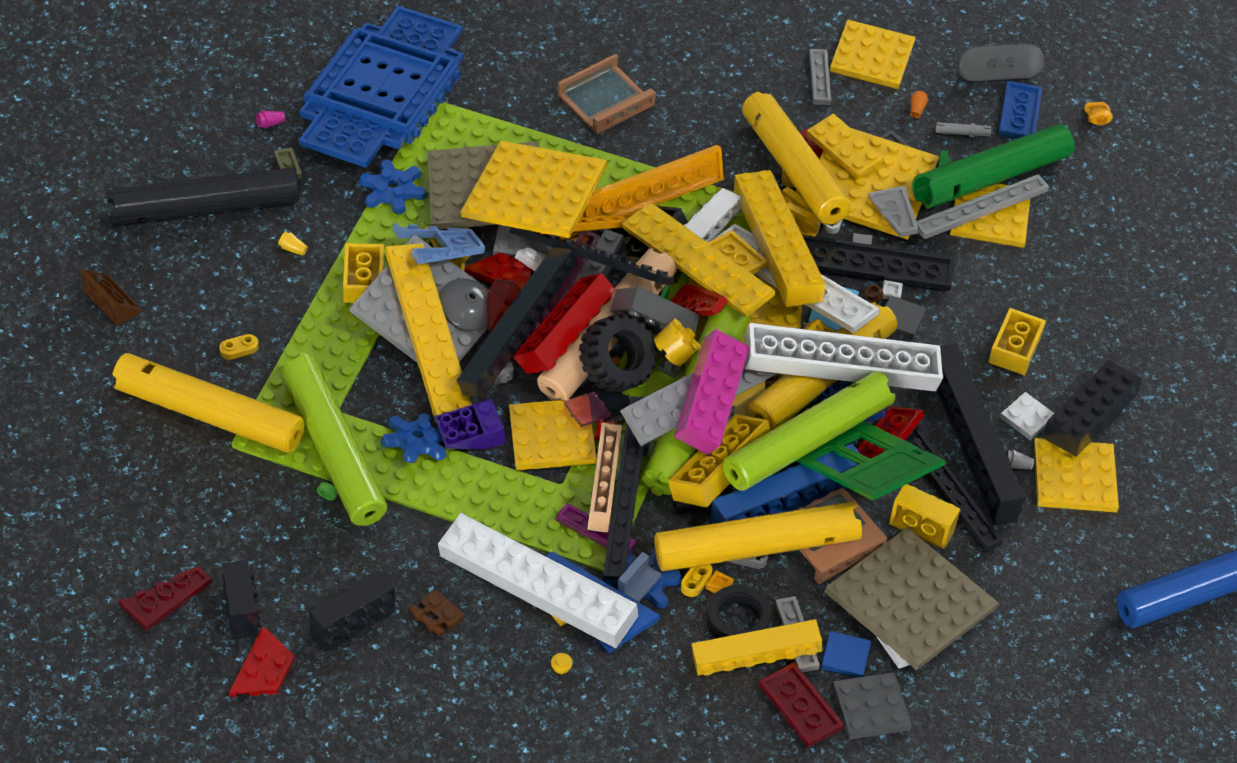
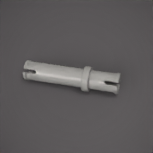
M936 122V134L967 135L973 138L974 136H991V126L975 125V123L970 125Z

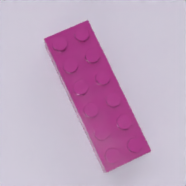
M717 329L704 338L674 434L675 438L708 455L720 447L749 346Z

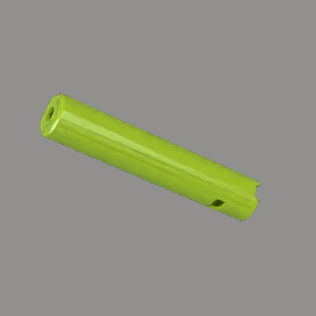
M301 353L300 358L293 361L286 360L280 368V374L289 393L293 397L300 416L304 419V424L351 522L358 526H367L377 522L385 515L387 503L329 385L325 382V377L315 357L312 354Z
M874 371L725 457L723 470L727 480L736 489L745 491L866 420L868 417L894 403L895 394L890 392L887 385L889 379L881 372Z

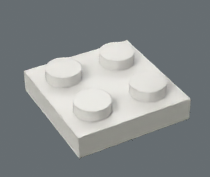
M1025 392L1001 413L1000 418L1023 436L1032 440L1045 428L1047 420L1054 412Z

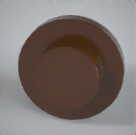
M878 285L868 286L864 293L865 299L870 303L879 302L884 295L882 288Z

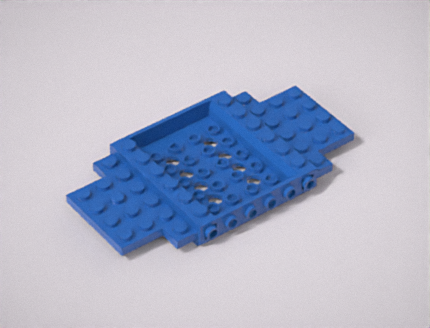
M397 6L382 27L365 22L362 28L357 27V29H354L346 37L343 45L339 46L335 56L330 58L326 68L322 69L317 80L313 81L311 88L304 94L303 101H305V104L299 111V114L302 118L312 120V123L299 139V146L367 168L383 144L399 150L404 143L412 145L414 140L419 138L423 127L428 125L430 117L435 115L439 104L444 102L446 94L451 92L455 81H458L460 78L459 64L464 59V53L452 50L451 47L463 32V26ZM369 59L371 62L364 64L361 61ZM383 64L387 66L385 69H380L377 67ZM398 70L404 71L402 74L394 73V71ZM415 75L420 76V78L417 80L411 79L410 77H413ZM350 81L354 82V85L352 86H346L344 84L349 83ZM366 87L371 88L369 91L366 92L361 90ZM383 92L388 94L385 97H380L377 95ZM403 98L404 101L395 102L394 99Z

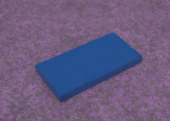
M1007 81L998 135L1018 139L1036 132L1042 87Z

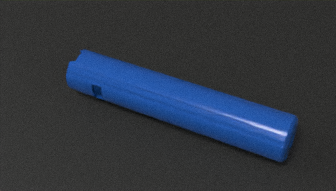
M1237 550L1119 592L1117 596V609L1121 619L1126 625L1134 629L1237 591Z

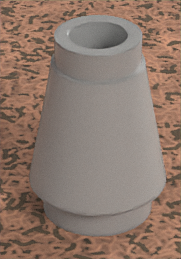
M1013 449L1005 452L1006 457L1010 459L1011 469L1032 470L1034 458H1030Z

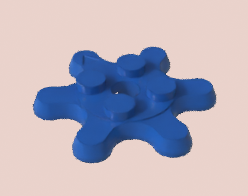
M384 160L380 165V174L370 175L365 173L359 179L361 186L369 187L373 191L365 199V205L370 208L377 207L380 203H388L395 214H403L406 211L404 203L407 199L424 200L427 197V192L423 187L413 184L421 176V171L416 166H412L405 171H399L394 168L392 161ZM394 183L397 185L395 188L389 187V185Z
M420 414L414 422L404 421L398 416H393L389 419L387 425L395 433L383 435L380 440V444L383 447L401 448L404 451L402 459L407 463L416 462L420 454H428L436 460L446 458L445 449L439 445V443L444 442L439 429L431 426V418L428 414Z
M654 549L649 555L648 566L660 572L661 578L642 599H649L656 608L663 609L668 605V598L663 593V589L666 586L679 585L682 582V576L678 571L662 572L658 567ZM632 552L627 557L626 570L637 559ZM604 580L608 585L618 587V580Z

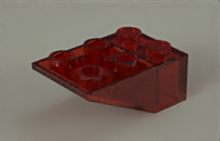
M495 279L487 294V320L490 332H492L521 291L515 281Z

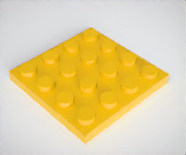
M847 19L830 66V72L899 89L916 37Z
M997 183L955 199L954 207L1009 185ZM1030 199L952 228L950 235L1024 248Z
M589 398L509 405L516 471L596 463Z
M1034 439L1037 506L1105 512L1118 511L1114 444L1091 442L1076 457L1046 439Z

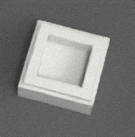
M884 280L882 289L884 295L882 299L889 300L891 295L900 298L903 283Z

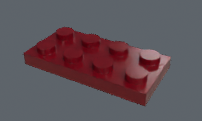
M795 663L759 681L760 688L808 748L843 729L844 724Z

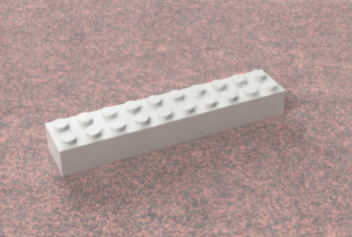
M749 323L743 336L744 344L749 346L745 361V369L850 382H856L868 374L878 371L889 379L887 382L888 386L936 391L943 379L939 345Z
M460 513L438 543L440 556L614 648H617L638 617L636 603Z

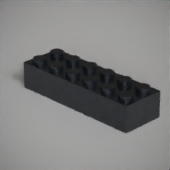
M1108 360L1047 420L1043 438L1077 457L1137 396L1142 378Z

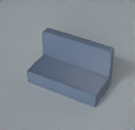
M642 552L618 579L617 590L640 602L661 578V573L648 566L649 556Z

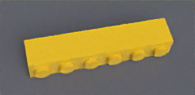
M816 619L692 643V655L697 676L711 675L720 671H732L735 668L752 667L756 664L773 663L776 660L794 659L797 656L814 655L822 652V639Z

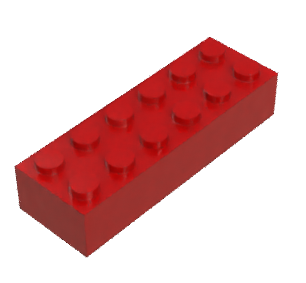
M602 273L579 278L514 354L513 358L527 374L539 373L543 370L549 371L554 368L556 360L568 351L567 347L579 338L578 334L590 325L589 321L601 312L600 308L611 300V295L615 292V288Z

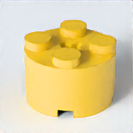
M675 318L654 338L657 348L660 351L664 349L667 353L665 357L676 366L683 365L701 348L700 344L694 339L695 333L689 327L685 329Z

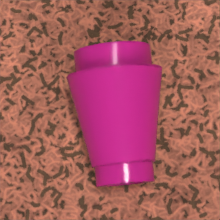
M262 110L256 114L257 125L259 128L263 127L266 129L285 122L284 112Z

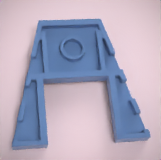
M393 223L392 230L398 238H412L414 234L419 238L435 237L442 246L441 248H412L411 256L417 264L482 254L485 250V245L472 229L447 227V230L444 231L439 230L436 226H429V229H419L417 225L408 224L407 228L399 227L398 223Z

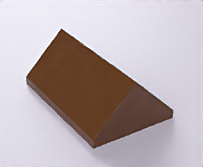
M83 269L81 274L84 292L117 326L141 313L142 309L108 274Z

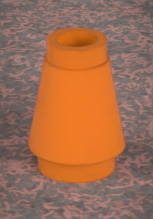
M915 91L911 95L910 116L912 118H920L928 103V96L923 91Z

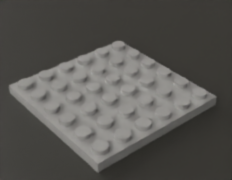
M415 234L405 244L423 243L424 248H432ZM448 259L429 262L438 295H440L443 287L452 280L466 278L476 281ZM388 264L351 306L349 312L417 362ZM491 291L489 292L494 298L496 311L493 320L488 326L478 331H465L447 321L459 363L507 305V303Z

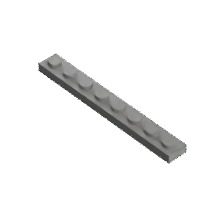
M1039 174L918 220L916 221L919 229L918 233L923 239H927L1048 192L1049 186Z

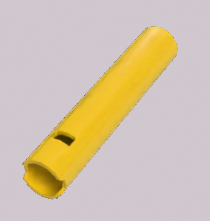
M760 92L751 94L745 100L742 107L743 115L818 220L826 225L840 222L849 213L851 207L849 199L771 94H762Z
M872 302L871 304L879 308V314L855 333L843 327L835 333L886 339L895 332L898 323L896 316L888 306L881 307L876 305V302ZM784 374L748 405L749 417L768 420L770 430L772 431L790 420L836 380Z
M125 353L119 358L112 373L116 378V385L113 386L116 390L286 453H291L297 448L304 433V419L299 415L130 353Z
M851 501L658 532L654 536L657 564L660 570L665 572L860 540L862 538L861 520L855 518L853 511L857 504Z

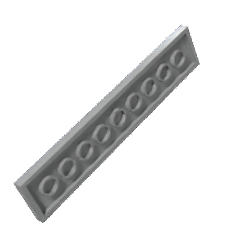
M744 364L735 396L779 373L747 370ZM693 373L620 411L640 446L677 428Z

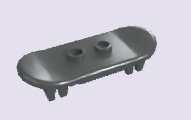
M1032 44L970 47L963 52L959 59L958 69L960 75L968 81L1029 79L1041 72L1045 60L1042 51Z

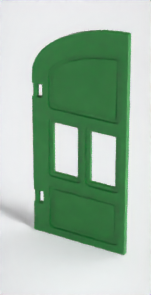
M865 421L796 460V462L872 501L946 465L944 459L928 451L925 452L919 449V447ZM862 438L886 451L870 459L844 445ZM834 452L857 464V466L840 473L815 459Z

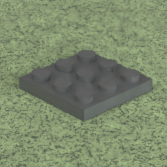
M895 672L833 681L834 693L849 740L911 730L912 725Z

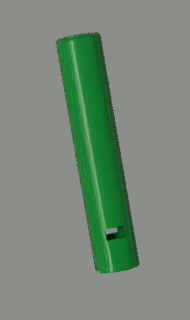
M1056 124L926 171L913 178V195L916 201H921L926 205L925 209L949 202L1068 158L1074 151L1073 136L1066 126Z

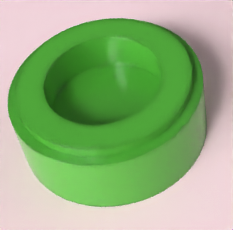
M321 482L317 488L318 494L326 500H335L338 495L335 487L329 483Z

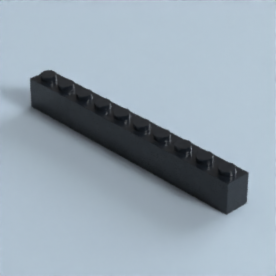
M552 247L457 379L463 395L483 398L490 389L493 382L500 375L505 365L576 267L577 261L572 249Z

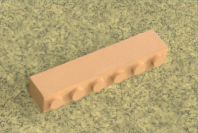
M602 423L587 530L608 533L622 425Z

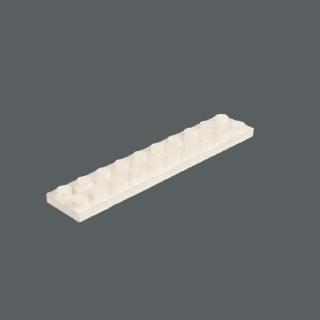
M736 224L717 236L719 237L733 230L762 255L753 234ZM768 267L754 274L777 288ZM822 274L821 276L825 282L824 302L805 304L852 333H855L879 314L878 307Z

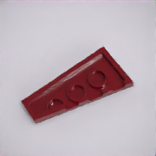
M196 566L173 576V579L170 581H162L155 584V587L145 592L141 590L135 593L134 597L119 600V606L148 631L212 583V578L199 566Z

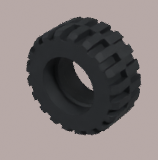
M615 314L595 321L586 329L587 333L582 335L581 341L583 343L579 344V351H581L579 359L583 363L582 369L584 372H587V378L590 382L594 381V385L599 389L603 388L607 392H622L644 384L647 378H650L653 371L651 369L656 366V361L654 360L657 357V350L654 349L656 344L651 338L650 330L644 328L646 325L642 321L637 322V318L633 316L628 317L627 314ZM612 336L619 339L626 349L627 364L624 370L616 367L610 358L609 342Z

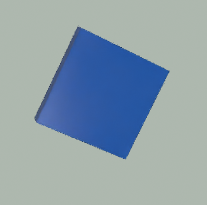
M830 631L821 669L857 678L863 677L871 641Z

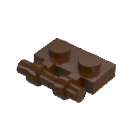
M436 589L420 601L421 609L413 605L409 610L418 622L424 623L428 631L432 634L435 633L439 637L445 633V630L442 629L443 626L450 631L465 619V614ZM431 615V616L434 617L436 620H432V619H431L430 617H428V616Z

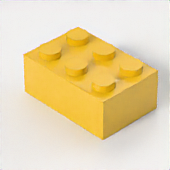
M345 243L343 303H355L383 271L384 244Z
M1009 308L991 349L988 363L1025 376L1042 337L1046 320Z
M906 484L894 500L889 525L902 531L909 528L922 540L944 550L954 534L960 508Z

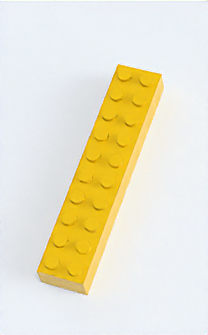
M771 170L735 175L734 193L742 197L741 210L762 256L768 260V269L785 306L790 307L824 302L825 282Z

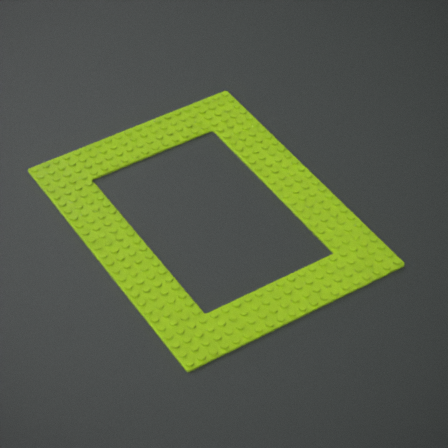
M443 102L437 107L435 115L430 117L428 125L423 127L419 138H416L412 145L404 143L392 161L394 168L399 171H405L412 166L419 168L421 176L413 184L423 187L427 192V197L424 200L407 199L404 203L406 211L403 214H395L388 203H380L374 208L366 206L346 243L384 244L385 250L386 246L405 245L411 239L398 238L392 230L393 223H398L399 227L407 228L408 224L417 225L419 229L431 226L428 151L498 145L500 140L511 143L539 141L540 148L607 160V167L595 190L656 167ZM396 183L389 185V187L395 188L397 186ZM709 185L656 206L681 208L689 222L693 215L697 214L703 205L707 204L713 195L717 194L722 188ZM742 210L715 237L734 224L752 233ZM420 238L428 245L430 244L427 238ZM345 245L256 400L300 416L293 397L289 393L280 374V368L286 360L293 361L300 358L301 353H308L315 357L325 377V382L329 385L339 408L342 406L380 336L379 333L349 312L354 303H343ZM384 251V269H385V267L388 265V261H387L386 254H385V251ZM682 272L677 284L670 285L669 301L685 283H688L689 276ZM657 334L651 335L652 340H654ZM626 350L621 359V364L618 366L621 370H624L627 364ZM660 357L656 361L655 368L651 369L653 371L650 378H647L644 384L621 393L627 395L629 399L631 396L645 398L682 379L689 364L686 363L675 379L658 371V367L664 357ZM342 413L385 500L454 522L462 513L526 547L547 554L553 551L568 561L601 572L604 571L607 549L556 521L557 514L566 503L590 514L596 465H573L570 467L564 482L557 484L454 449H446L445 446H442L446 451V458L443 460H436L428 454H420L416 462L407 463L402 459L404 451L401 448H386L380 444L383 435L395 433L393 429ZM594 416L592 429L595 449H598L599 441L595 440L597 419ZM622 422L618 423V425H622L609 526H611L627 422L623 424ZM306 426L304 427V433L299 445L291 453L283 452L236 434L231 443L233 449L332 482ZM658 438L650 441L648 453L642 458L633 524L649 490V487L642 481L641 477Z

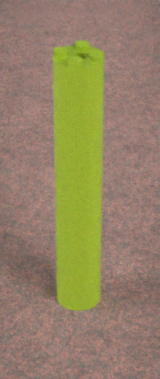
M725 304L724 309L716 316L708 317L698 343L702 347L704 338L715 329L741 342L752 314L746 318L731 306ZM701 348L692 356L684 377L694 372ZM676 428L658 437L641 477L642 481L651 488V493L657 496L662 494L672 495L668 480L697 450L674 437Z

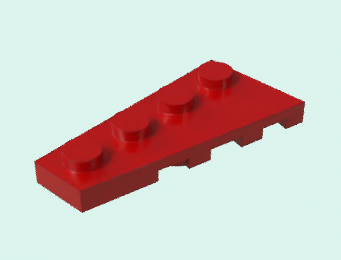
M685 283L670 300L700 316H716L724 309V305L728 302L723 295Z

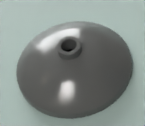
M459 278L448 282L441 290L439 298L446 320L453 326L465 331H478L488 326L493 320L496 311L495 301L488 289L482 284L471 279Z

